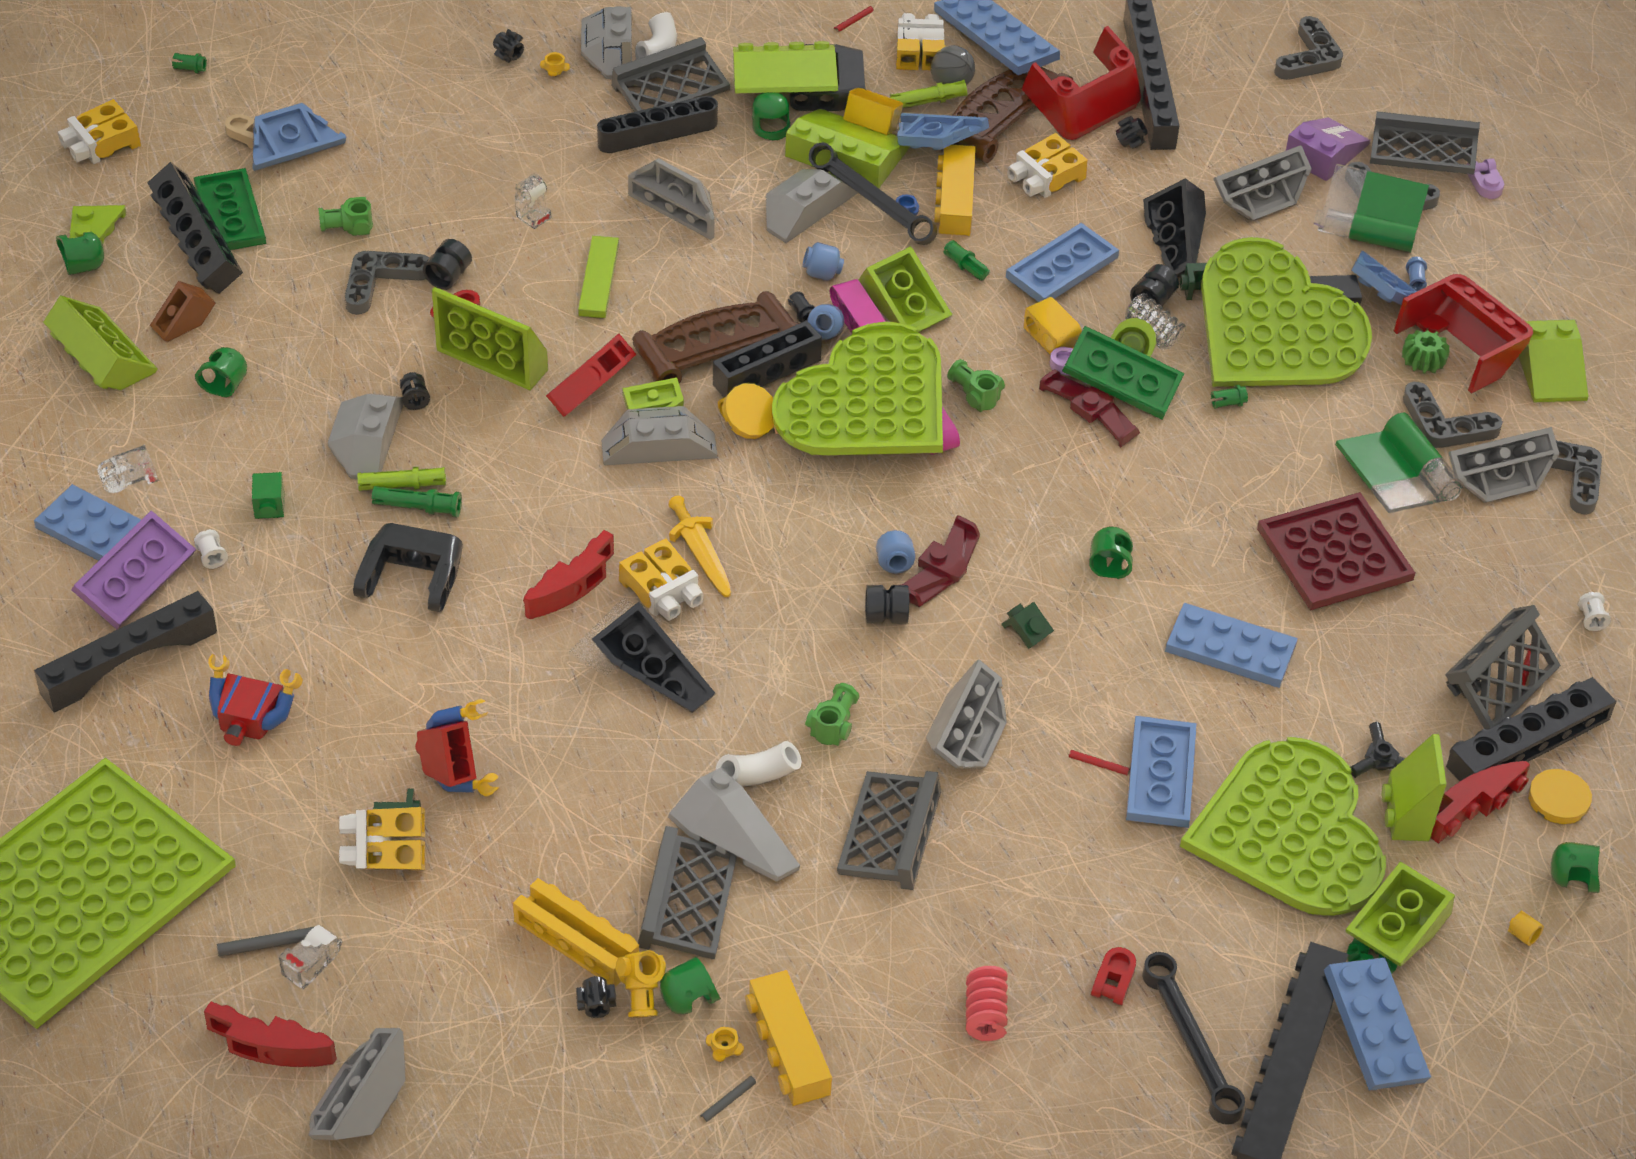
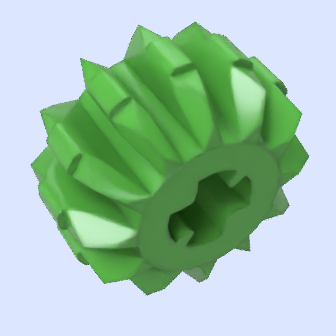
M1416 329L1414 334H1408V337L1405 339L1402 357L1405 360V365L1412 366L1413 371L1422 370L1424 374L1427 371L1436 373L1438 369H1443L1450 353V346L1446 343L1445 337H1439L1438 332L1430 333L1428 329L1425 332H1421Z

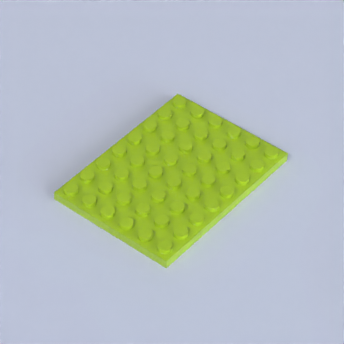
M105 757L0 838V999L33 1027L38 1029L235 868V859Z

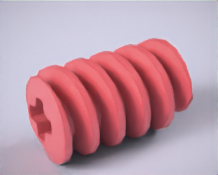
M978 967L970 971L966 978V1031L970 1036L980 1041L998 1040L1007 1034L1004 1027L1008 1022L1006 1016L1008 1010L1006 1005L1008 999L1006 994L1008 974L1001 967Z

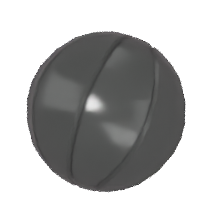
M955 45L947 46L939 50L933 57L931 74L936 83L942 82V84L965 80L967 86L974 77L975 62L972 55L966 49Z

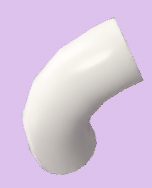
M660 13L649 20L648 24L652 32V38L637 43L635 49L636 60L675 46L677 32L671 13Z
M784 741L777 746L755 754L724 755L719 759L716 770L721 768L741 786L746 787L763 784L786 776L801 767L802 761L797 748L792 743Z

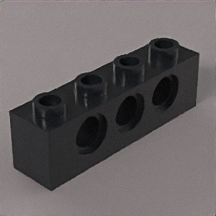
M804 321L713 361V386L723 397H726L738 385L746 383L763 387L821 361L822 336L808 321Z

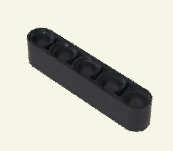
M702 96L602 119L597 124L598 149L604 153H615L710 131L716 128L718 124V102L713 97Z

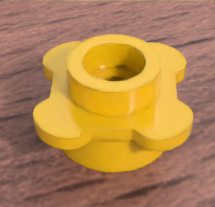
M552 52L547 54L545 60L540 62V67L545 69L549 76H557L563 71H568L570 64L565 63V57L561 53Z
M720 1027L706 1037V1044L711 1046L713 1051L712 1057L718 1062H722L726 1057L732 1055L739 1056L744 1051V1046L738 1042V1034L734 1028Z

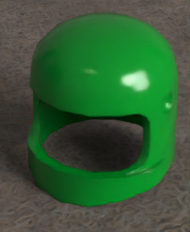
M775 92L759 94L754 99L752 106V128L758 136L772 141L786 137V132L791 126L789 103L786 97L781 93ZM779 118L785 121L787 125L779 131L768 132L761 129L760 119Z
M83 232V236L77 238H68L66 234L56 236L57 246L64 260L68 275L98 269L103 264L104 248L96 234Z
M221 347L216 349L209 356V362L203 363L196 372L195 381L206 392L227 398L234 393L246 376V360L240 352L233 348ZM212 369L214 371L215 379L211 383H207L204 380L203 370ZM226 378H229L231 382L225 387Z
M1115 526L1104 527L1097 531L1091 541L1089 559L1091 570L1100 577L1120 579L1128 576L1132 572L1133 557L1131 556L1133 542L1130 535L1122 528ZM1107 557L1113 558V560L1111 561V563H1110L1109 566L1107 567V559H1106V558H1107ZM1124 560H1126L1128 563L1126 569H1122V563Z
M1565 842L1558 845L1552 854L1550 867L1551 876L1555 883L1567 888L1569 881H1581L1588 885V892L1599 893L1598 864L1600 846L1575 842Z
M697 957L670 969L660 980L661 996L667 1007L675 1014L691 1013L692 1003L701 996L709 1004L721 999L709 973Z

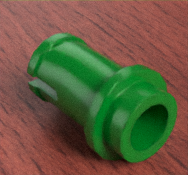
M174 53L172 58L183 61H172L173 69L191 70L196 74H200V72H205L207 67V59L200 53L196 55Z
M1238 384L1231 389L1212 391L1211 399L1223 398L1222 400L1211 401L1214 409L1236 404L1239 407L1243 406V403L1248 402L1246 387H1240Z

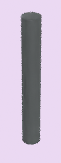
M314 927L218 943V956L299 943L305 939Z

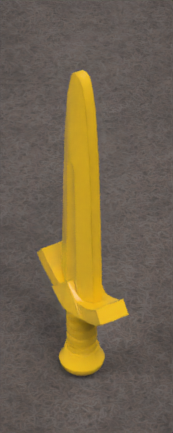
M680 495L673 496L669 500L668 505L669 508L675 511L680 522L670 531V541L675 542L682 536L717 591L724 597H729L731 590L728 579L705 532V529H712L713 518L691 517L685 507V499Z

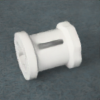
M210 529L197 534L194 542L196 549L202 554L201 562L203 566L214 569L222 566L227 561L228 554L220 546L218 532Z
M1599 592L1586 593L1580 597L1578 602L1580 610L1584 612V626L1589 631L1603 630L1611 623L1610 615L1603 606L1605 603L1604 596Z

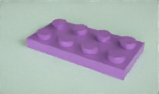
M151 510L76 582L71 590L114 628L118 629L194 554L196 549Z

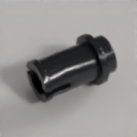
M794 292L789 296L788 303L797 313V320L802 323L807 321L810 312L815 306L809 304L802 292Z

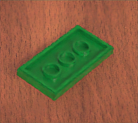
M246 168L193 177L196 191L230 250L267 244Z
M1084 326L1062 372L1163 420L1185 374L1087 326Z

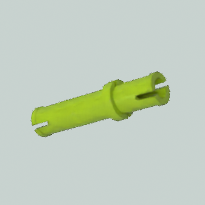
M965 80L946 84L940 82L936 86L890 94V98L903 103L902 108L938 101L945 103L948 99L968 96Z
M419 466L412 467V470L358 472L359 491L373 490L374 486L385 488L414 487V490H418L420 486H446L445 467L419 469Z

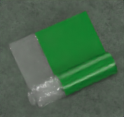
M1336 164L1323 210H1317L1314 225L1318 226L1319 232L1411 253L1429 185Z
M1405 412L1391 417L1381 432L1336 441L1335 445L1388 513L1452 501L1461 494L1463 485L1455 478L1452 468Z

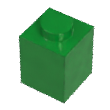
M282 472L252 473V504L255 519L284 517L285 491Z

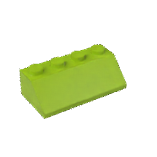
M60 295L43 321L50 329V335L65 346L64 350L79 361V367L90 373L94 377L93 382L103 389L110 387L122 390L155 374L158 370L98 306Z

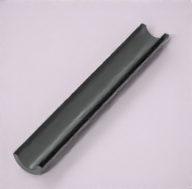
M749 1076L700 1116L708 1122L755 1085L756 1080Z

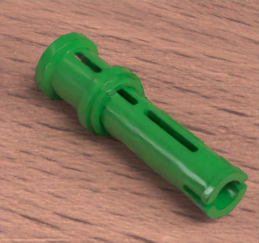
M374 486L372 491V499H375L372 500L374 505L421 509L430 515H434L435 512L447 513L456 518L459 517L461 512L462 494L457 491L454 494L440 493L437 489L418 492Z

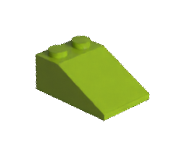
M911 246L867 267L858 279L877 309L890 322L915 327L918 329V333L953 315Z
M1575 319L1525 321L1533 328V334L1529 344L1519 355V359L1533 402L1587 401L1589 396L1582 339Z
M1432 734L1390 772L1387 784L1382 785V802H1387L1385 826L1390 827L1392 840H1430L1446 788L1439 734Z
M1400 861L1346 928V933L1401 967L1435 936L1450 917L1455 895Z

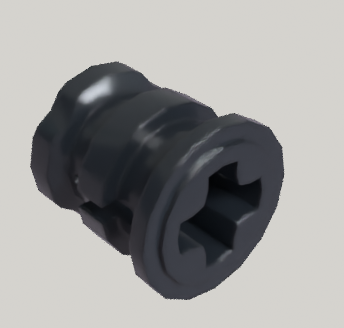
M410 372L400 379V388L403 396L402 402L406 408L420 410L428 405L430 394L427 391L424 377L421 374ZM411 380L414 382V388L411 386ZM414 394H417L418 401H415Z

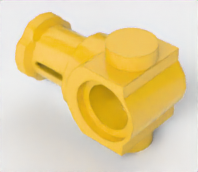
M646 950L630 953L617 959L616 972L620 981L625 984V989L631 992V1011L628 1012V1017L658 1016V1011L654 1009L653 989L658 988V981L662 979L666 970L663 955ZM639 961L642 963L643 966L642 972L639 968Z

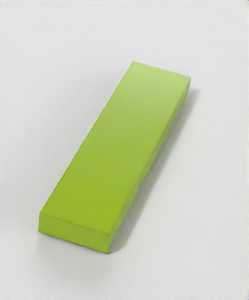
M592 235L578 308L579 316L606 318L619 247L618 237Z

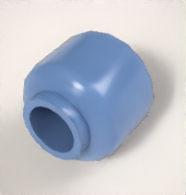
M817 242L812 247H807L802 267L806 268L809 276L830 281L835 276V273H841L844 259L840 258V251L837 247Z
M821 304L815 307L807 319L810 325L822 336V340L837 337L844 327L842 311L831 304Z
M893 530L881 535L877 540L876 552L879 565L883 570L899 574L912 567L916 555L912 539L908 534Z

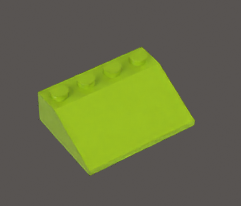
M816 41L814 45H804V42H790L789 46H779L777 42L764 43V46L754 47L753 43H739L738 47H733L735 94L838 91L835 47L830 45L828 41Z
M818 109L797 118L786 132L785 157L813 166L809 161L810 149L817 143H827L837 152L838 159L880 188L910 146L899 145L898 138L894 134L885 135L845 121L843 116ZM825 149L817 154V165L821 166L829 162L831 158L830 150Z
M434 287L432 289L437 351L531 391L548 371L547 349L531 327Z

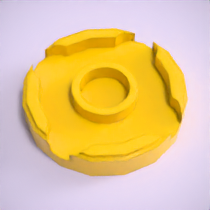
M744 383L738 385L724 399L722 405L723 417L726 423L728 422L732 427L731 430L735 434L746 439L760 438L774 427L772 415L773 397L764 388L756 384Z
M1549 769L1535 776L1529 788L1528 799L1531 807L1536 813L1539 811L1543 814L1544 819L1558 824H1571L1581 820V817L1588 813L1592 803V793L1588 784L1580 776L1567 770Z

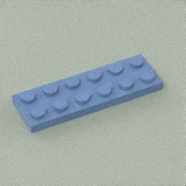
M940 0L934 3V11L1017 75L1028 72L1031 65L1035 62L1041 67L1060 60V50L992 0Z

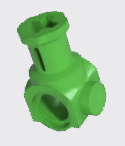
M366 196L349 198L344 204H341L340 209L324 210L323 208H318L321 231H325L328 228L342 227L344 231L356 236L370 234V230L373 227L371 204L366 200Z
M962 359L955 361L947 374V378L950 381L957 382L963 386V392L966 394L968 404L980 412L994 408L997 401L1000 400L1001 391L1005 388V383L1000 376L990 370L974 371Z
M846 683L836 684L831 700L821 702L815 710L811 709L809 711L805 726L811 728L810 736L815 737L821 744L839 746L842 740L846 741L852 728V723L848 722L851 716L849 709L859 699V693L853 686Z

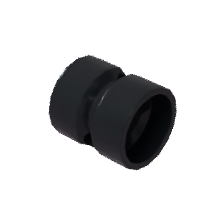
M446 239L424 264L423 274L428 282L436 288L448 290L459 279L461 273L463 274L471 264L472 255L469 249L460 241Z
M1153 265L1131 289V301L1136 308L1146 314L1157 313L1179 288L1178 277L1173 270L1165 265Z
M866 585V623H883L885 619H889L894 624H908V585H891L889 590H886L883 585Z

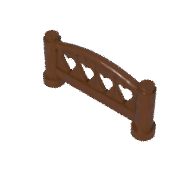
M1042 66L1040 67L1051 80L1060 76H1066L1073 80L1072 76L1063 72L1057 74ZM1009 69L989 79L972 91L960 103L952 116L987 117L989 128L956 142L954 145L975 146V158L984 163L991 162L998 150V141L995 138L1035 106L1022 91V88L1008 87L1013 85L1015 80L1025 82L1028 72L1017 75ZM1001 92H1006L1012 101L994 100L993 98L998 97V94ZM984 105H992L997 114L980 113L978 110H982Z
M764 291L758 295L757 302L730 305L704 311L682 319L653 335L640 330L634 334L632 340L633 346L653 373L652 379L654 382L677 378L680 384L682 380L680 370L724 357L800 323L794 322L773 293ZM754 315L760 317L758 327H752L739 321L741 319H749L750 316ZM728 323L735 325L733 335H728L714 329L716 327H724ZM703 331L711 333L708 343H703L689 337L694 334L699 335ZM678 339L685 340L683 351H678L664 345L669 342L674 343Z

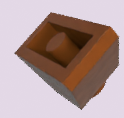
M178 281L150 326L164 341L169 342L201 326L216 302L202 288Z

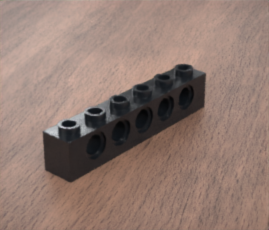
M169 162L147 182L153 192L151 197L162 208L160 213L170 223L169 230L179 239L178 246L188 255V264L198 273L196 277L198 282L204 288H212L220 294L243 271L188 175L172 162Z
M1593 677L1583 682H1575L1569 689L1559 694L1554 693L1550 695L1545 701L1536 706L1530 705L1522 713L1512 718L1506 717L1498 725L1490 729H1482L1474 737L1455 743L1450 749L1446 767L1460 782L1468 776L1493 766L1510 762H1529L1609 721L1617 701Z

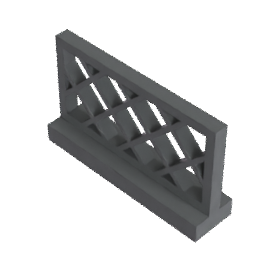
M702 37L614 67L612 71L611 86L616 92L620 91L634 112L642 110L639 105L641 101L658 107L702 96L711 97L730 90V83L706 51V42ZM704 61L707 68L705 70L693 65ZM683 70L686 71L684 77L671 74V72ZM693 73L703 76L702 82L688 79L689 74ZM657 77L664 79L662 85L651 83L649 80ZM708 77L718 80L720 84L712 86L705 84ZM668 81L681 84L679 90L666 87ZM634 85L642 87L640 93L629 91L628 88ZM685 85L699 89L698 92L693 94L683 92ZM645 89L659 92L657 98L643 94ZM664 93L675 96L676 100L668 102L661 100V97Z
M1377 111L1370 164L1474 175L1480 122ZM1399 143L1404 148L1397 151L1392 146ZM1426 146L1430 151L1422 153L1419 148ZM1451 148L1456 154L1449 156L1444 151ZM1383 150H1386L1391 155L1382 156L1376 154ZM1412 153L1416 158H1406L1405 155ZM1437 155L1442 161H1432L1430 158ZM1463 158V159L1466 160L1470 165L1459 164V163L1456 162V161H1458V160H1460V159Z
M1535 605L1513 608L1445 674L1451 685L1459 684L1484 729H1490L1498 725L1504 718L1510 717L1561 666L1535 621L1540 616ZM1527 629L1532 635L1531 645L1524 644L1525 631ZM1510 646L1515 647L1514 662L1507 660L1508 648ZM1524 650L1531 651L1530 666L1523 665ZM1539 654H1542L1548 663L1544 670L1539 669ZM1493 662L1498 664L1497 679L1490 677L1491 664ZM1507 666L1514 668L1513 683L1506 681ZM1523 670L1530 672L1528 686L1522 685ZM1476 679L1481 680L1480 696L1476 694L1471 685ZM1490 683L1497 684L1496 700L1489 698ZM1506 687L1513 689L1511 703L1505 702ZM1489 704L1496 705L1494 720H1491L1488 715Z
M926 771L924 777L866 772L838 863L837 871L839 875L900 882L901 889H914L941 795L938 772ZM872 783L886 784L888 787L876 795L871 791ZM906 787L918 788L916 793L907 798L900 793ZM894 794L900 802L886 809L881 801ZM876 805L881 812L867 819L863 814L864 810ZM906 808L910 816L897 822L892 815ZM887 818L893 826L879 833L874 825ZM868 829L873 834V837L860 844L856 839V835ZM899 833L903 840L890 847L885 839ZM880 843L885 851L872 858L866 850ZM860 853L866 860L858 866L848 865L849 859ZM890 857L896 862L894 870L881 869L877 865Z
M666 826L658 852L638 939L639 948L649 950L651 944L715 959L737 856L729 851L725 855L716 850L717 845L679 836L677 835L678 828ZM680 847L693 850L698 857L686 862L679 853ZM715 856L729 859L728 865L717 870L710 861V858ZM703 863L710 874L699 879L691 868ZM685 872L692 883L680 888L673 877ZM715 879L723 890L711 895L704 884ZM697 888L705 899L693 905L686 893ZM679 897L686 909L675 914L667 903ZM710 905L717 914V917L706 922L698 910ZM691 914L699 926L687 931L680 919ZM672 923L681 934L675 938L660 935L662 928ZM704 931L712 941L711 946L707 947L697 944L693 936Z

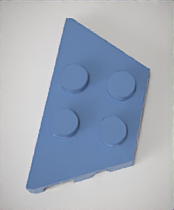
M303 103L255 116L253 123L252 168L256 171L344 144L347 137L344 133L340 132L338 134L328 127V121L321 116L315 115Z
M901 113L897 138L901 146H910L913 149L932 147L933 150H941L988 129L989 122L987 117Z
M1361 251L1351 270L1359 276L1358 281L1370 288L1374 287L1379 291L1377 295L1389 303L1393 301L1402 305L1405 297L1417 292L1364 251Z

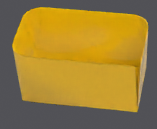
M855 88L849 91L843 119L888 135L897 130L903 103L863 88Z
M1048 297L1025 308L1024 329L1050 355L1054 349L1059 347L1074 348L1082 332L1081 327L1054 298Z

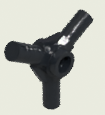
M1373 722L1369 725L1373 743L1370 744L1365 754V759L1350 766L1352 770L1351 775L1354 778L1370 769L1380 771L1394 769L1405 759L1400 756V753L1391 743L1385 741L1382 726L1379 722Z

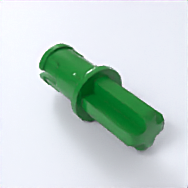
M951 240L945 245L944 255L955 261L959 269H966L981 281L985 280L986 276L989 275L990 270L975 258L974 252L965 250L955 240Z

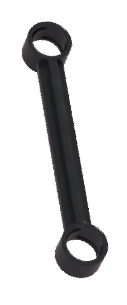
M817 143L810 149L809 161L816 169L832 173L907 229L909 236L917 244L927 245L934 241L937 235V227L927 216L914 215L838 159L837 152L829 144ZM825 149L830 150L831 158L829 162L825 165H817V154ZM921 222L929 223V234L921 239L915 238L914 230L916 226Z
M1154 952L1145 960L1142 973L1143 980L1150 988L1159 990L1211 1094L1209 1104L1211 1117L1221 1124H1234L1242 1116L1245 1097L1238 1088L1227 1084L1175 981L1177 971L1175 959L1167 953ZM1152 966H1163L1169 970L1170 974L1167 976H1157L1149 968ZM1223 1098L1230 1099L1237 1104L1238 1109L1234 1111L1223 1110L1216 1104V1101Z

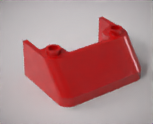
M1109 26L1104 27L1093 51L1095 56L1109 70L1108 73L1079 87L1074 80L1066 76H1060L1051 80L1035 62L1031 65L1022 86V91L1065 139L1076 140L1135 109L1140 102L1141 91L1134 55Z
M1452 274L1405 297L1393 330L1396 334H1399L1415 325L1424 332L1428 329L1430 333H1441L1447 330L1480 357L1468 388L1471 394L1501 379L1529 344L1533 334V328L1470 278L1462 274Z

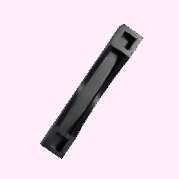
M196 591L34 670L39 693L53 713L81 700L104 675L136 655L164 646H191L216 634L217 628L213 608L202 594Z

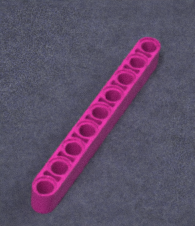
M858 279L830 287L829 292L832 304L842 311L844 323L851 334L852 330L871 323L886 322ZM942 407L944 452L959 447L960 438L955 425Z

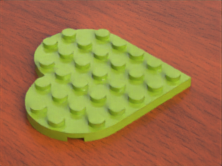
M1248 237L1226 243L1221 246L1220 250L1212 258L1210 257L1202 276L1201 291L1212 387L1235 386L1238 384L1240 386L1322 385L1342 381L1354 374L1367 357L1372 341L1369 319L1359 303L1351 301L1343 295L1344 292L1340 289L1324 284L1311 283L1309 273L1298 256L1294 257L1283 249L1284 245L1273 240Z
M877 322L852 330V335L843 341L839 340L831 352L829 364L815 365L796 372V377L787 383L783 382L779 386L772 402L774 426L779 435L788 444L811 455L943 453L941 356L938 347L930 337L927 339L918 333L917 328L906 324Z
M1287 737L1286 741L1272 743L1270 740H1266L1249 749L1190 826L1180 843L1181 848L1308 914L1341 915L1363 907L1381 886L1386 870V857L1383 855L1378 844V837L1363 821L1353 816L1358 801V785H1355L1349 765L1330 748L1318 742L1297 737Z

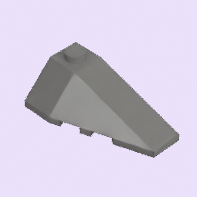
M721 768L699 778L669 813L668 818L688 836L697 841L701 838L717 845L716 850L724 855L727 851L743 859L744 865L776 882L798 871L800 868V864L744 788Z

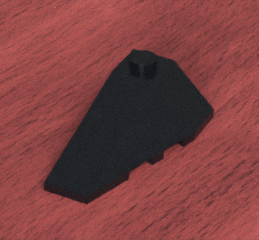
M1186 178L1143 199L1145 223L1151 229L1154 235L1153 240L1162 252L1161 257L1165 266L1173 270L1177 277L1185 273L1186 263H1197L1206 216L1204 191Z
M640 602L636 603L592 638V641L610 663L691 713L716 695L715 691Z

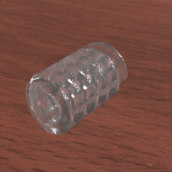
M1146 293L1135 297L1126 310L1125 319H1143L1153 327L1156 333V346L1162 350L1173 347L1179 342L1186 331L1184 323H1179L1178 318L1174 316L1171 317V313L1167 310L1164 311L1162 305H1156V300L1148 299V294Z

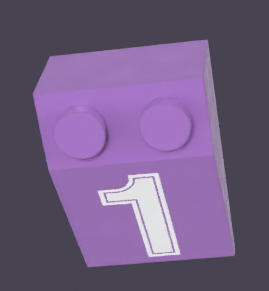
M1327 117L1306 121L1299 125L1288 135L1286 151L1301 145L1312 168L1310 173L1327 181L1370 144V139Z

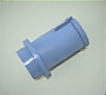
M1417 256L1408 260L1406 271L1409 273V285L1416 291H1419L1427 286L1425 278L1427 263L1423 258Z

